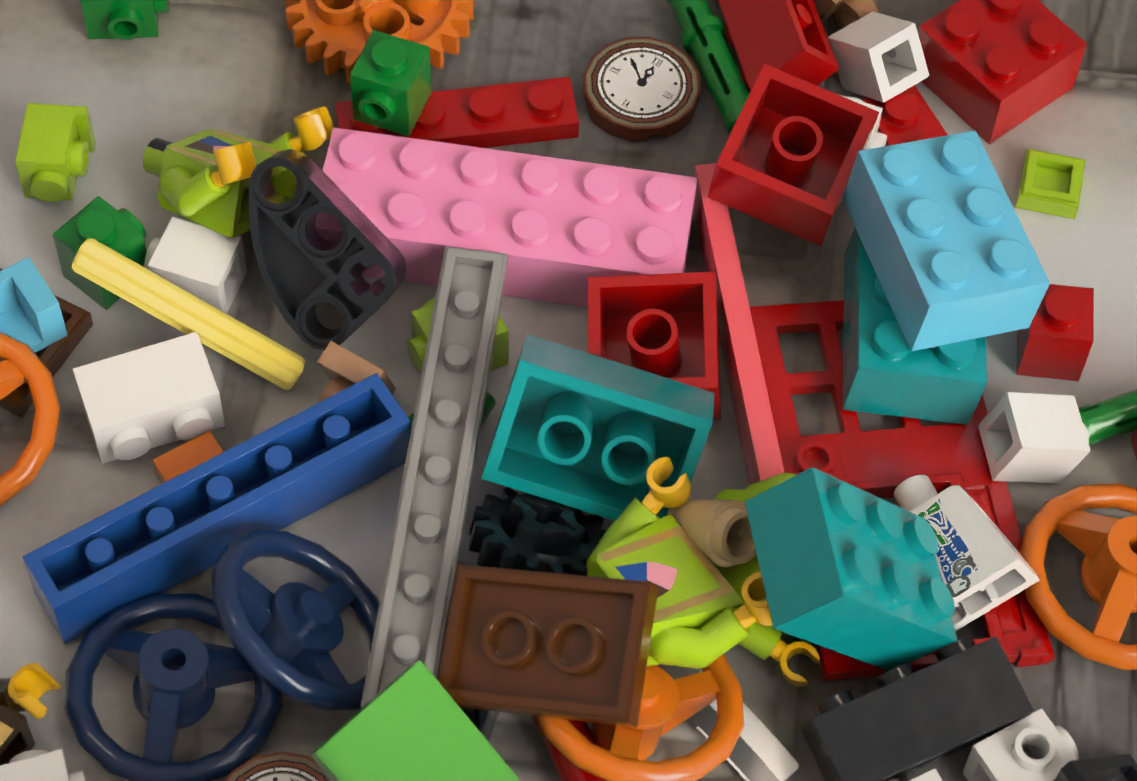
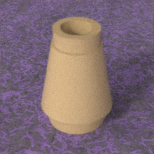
M688 498L687 502L680 507L669 508L667 515L672 514L692 542L715 564L722 567H731L737 564H744L756 555L745 502L738 500Z

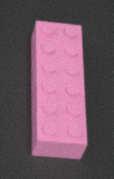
M333 127L323 172L398 248L406 264V274L403 282L438 286L445 246L508 254L503 296L588 307V277L685 273L698 177ZM327 213L317 214L315 226L320 237L329 242H340L343 231L338 219ZM375 263L361 275L381 278L385 272L380 265Z

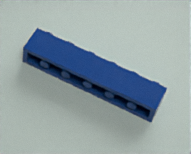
M375 373L22 556L34 594L63 643L67 644L88 633L117 607L153 594H161L216 565L225 545L256 530L280 531L404 465L411 434L410 420L379 375Z

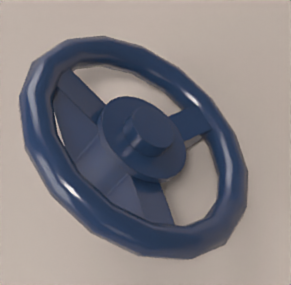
M256 530L225 545L213 569L212 588L214 609L231 645L258 676L290 699L324 711L360 710L366 676L353 684H349L328 652L334 650L343 639L344 626L339 614L350 605L356 612L368 637L371 653L380 604L377 596L353 568L326 548L287 531ZM257 557H279L309 568L330 585L322 592H319L306 584L290 582L282 585L275 593H272L243 568L246 563Z
M153 594L117 607L83 636L66 670L65 712L80 746L107 771L131 781H212L230 774L231 771L244 764L267 742L282 708V692L258 676L235 648L203 642L197 635L184 629H165L155 634L130 630L158 619H193L224 631L214 609L213 600L198 594ZM104 654L136 675L133 683L134 704L141 716L148 721L143 757L126 752L104 732L92 705L93 675ZM255 680V704L240 733L217 752L191 762H172L178 730L191 726L206 716L215 699V688Z

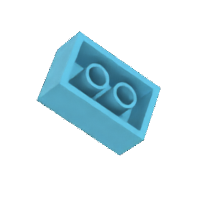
M976 130L858 151L842 199L910 351L1029 328L1050 285V281Z

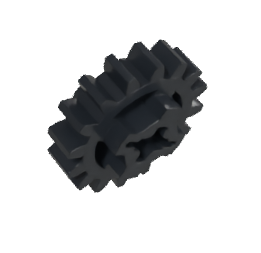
M507 487L503 489L501 498L487 494L483 506H476L469 531L471 537L468 548L469 551L480 553L477 565L481 567L587 576V560L607 530L601 529L604 518L601 516H586L582 510L528 493L519 495L516 491Z

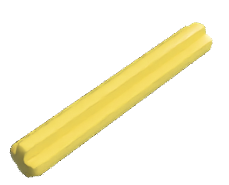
M88 238L82 243L73 259L72 269L74 272L186 335L197 332L202 344L284 390H290L296 384L305 367L306 361L299 354L93 238Z

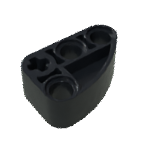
M292 149L279 151L256 166L249 182V221L257 263L269 294L285 321L307 345L319 350H325L330 341L340 345L397 291L405 279V259L398 248L310 157L301 151ZM274 167H285L294 174L298 184L295 196H283L275 190L271 181ZM327 213L338 219L343 231L340 242L333 243L320 237L315 226L317 214ZM377 263L382 267L385 274L370 285L361 274L367 268ZM317 303H330L338 308L343 319L341 329L332 330L320 324L315 312Z

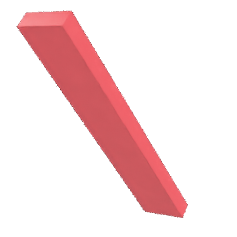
M716 163L695 165L694 177L698 178L694 216L706 272H715L719 338L749 485L785 472L728 206L708 198Z

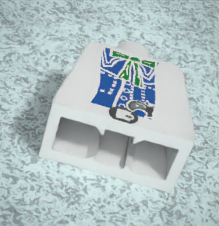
M916 475L906 479L895 489L894 497L899 506L925 518L936 535L938 552L935 554L941 580L949 589L954 601L955 612L951 617L955 631L1040 580L1032 567L960 485L950 486L938 494L928 476Z

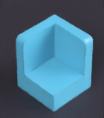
M27 257L0 271V331L29 345L34 353L68 336L58 300L31 259Z

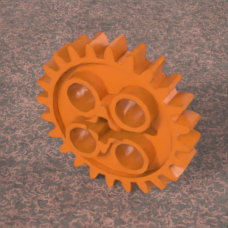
M285 0L287 28L293 32L294 46L296 48L305 47L306 60L309 64L323 59L324 73L327 76L335 73L341 67L344 68L346 71V83L351 84L350 73L373 30L429 46L430 65L442 69L444 67V52L454 55L459 54L460 38H469L470 20L474 19V0Z

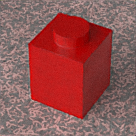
M1049 285L1030 327L1017 330L1016 375L1071 381L1080 380L1094 342V288Z

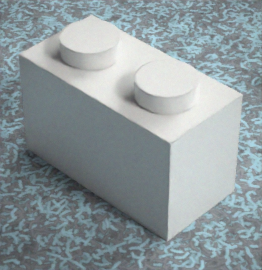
M197 332L73 368L81 403L102 464L117 459L132 460L144 455L150 449L179 440L190 441L209 430L212 431L225 426L220 393Z

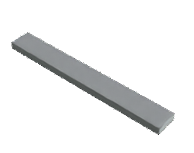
M447 246L444 249L361 709L416 661L421 660L436 679L438 677L508 266V254Z

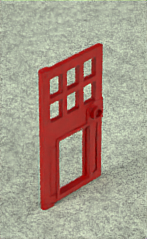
M844 300L749 307L785 473L798 475L813 467L881 499L895 498L894 491L897 486L906 479L916 475L928 476L938 494L950 486L960 485L1020 553L1022 537L1007 482L992 480L978 425L988 414L983 394L968 425L922 426L919 419L898 416L900 428L862 431L857 412L843 410V354L837 330L844 329ZM816 332L826 371L787 373L778 334ZM830 392L841 433L802 436L799 431L791 395ZM1025 590L981 616L987 638L973 639L976 645L997 636L1009 662L1015 663V667L1043 665L1055 659L1047 629L1027 602ZM816 644L824 681L880 676L887 672L885 669ZM936 651L912 661L911 664L915 672L937 663L938 660L934 654Z

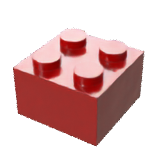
M959 0L919 26L918 36L929 72V77L921 82L973 130H976L977 134L990 145L1074 88L1087 43L1039 0Z
M764 63L715 165L708 198L822 246L842 202L858 151L866 149L879 112Z
M715 272L588 277V353L714 393L713 420H721L719 314Z

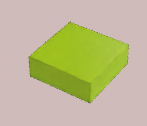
M1027 148L1023 159L1015 208L1075 219L1079 208L1086 160Z

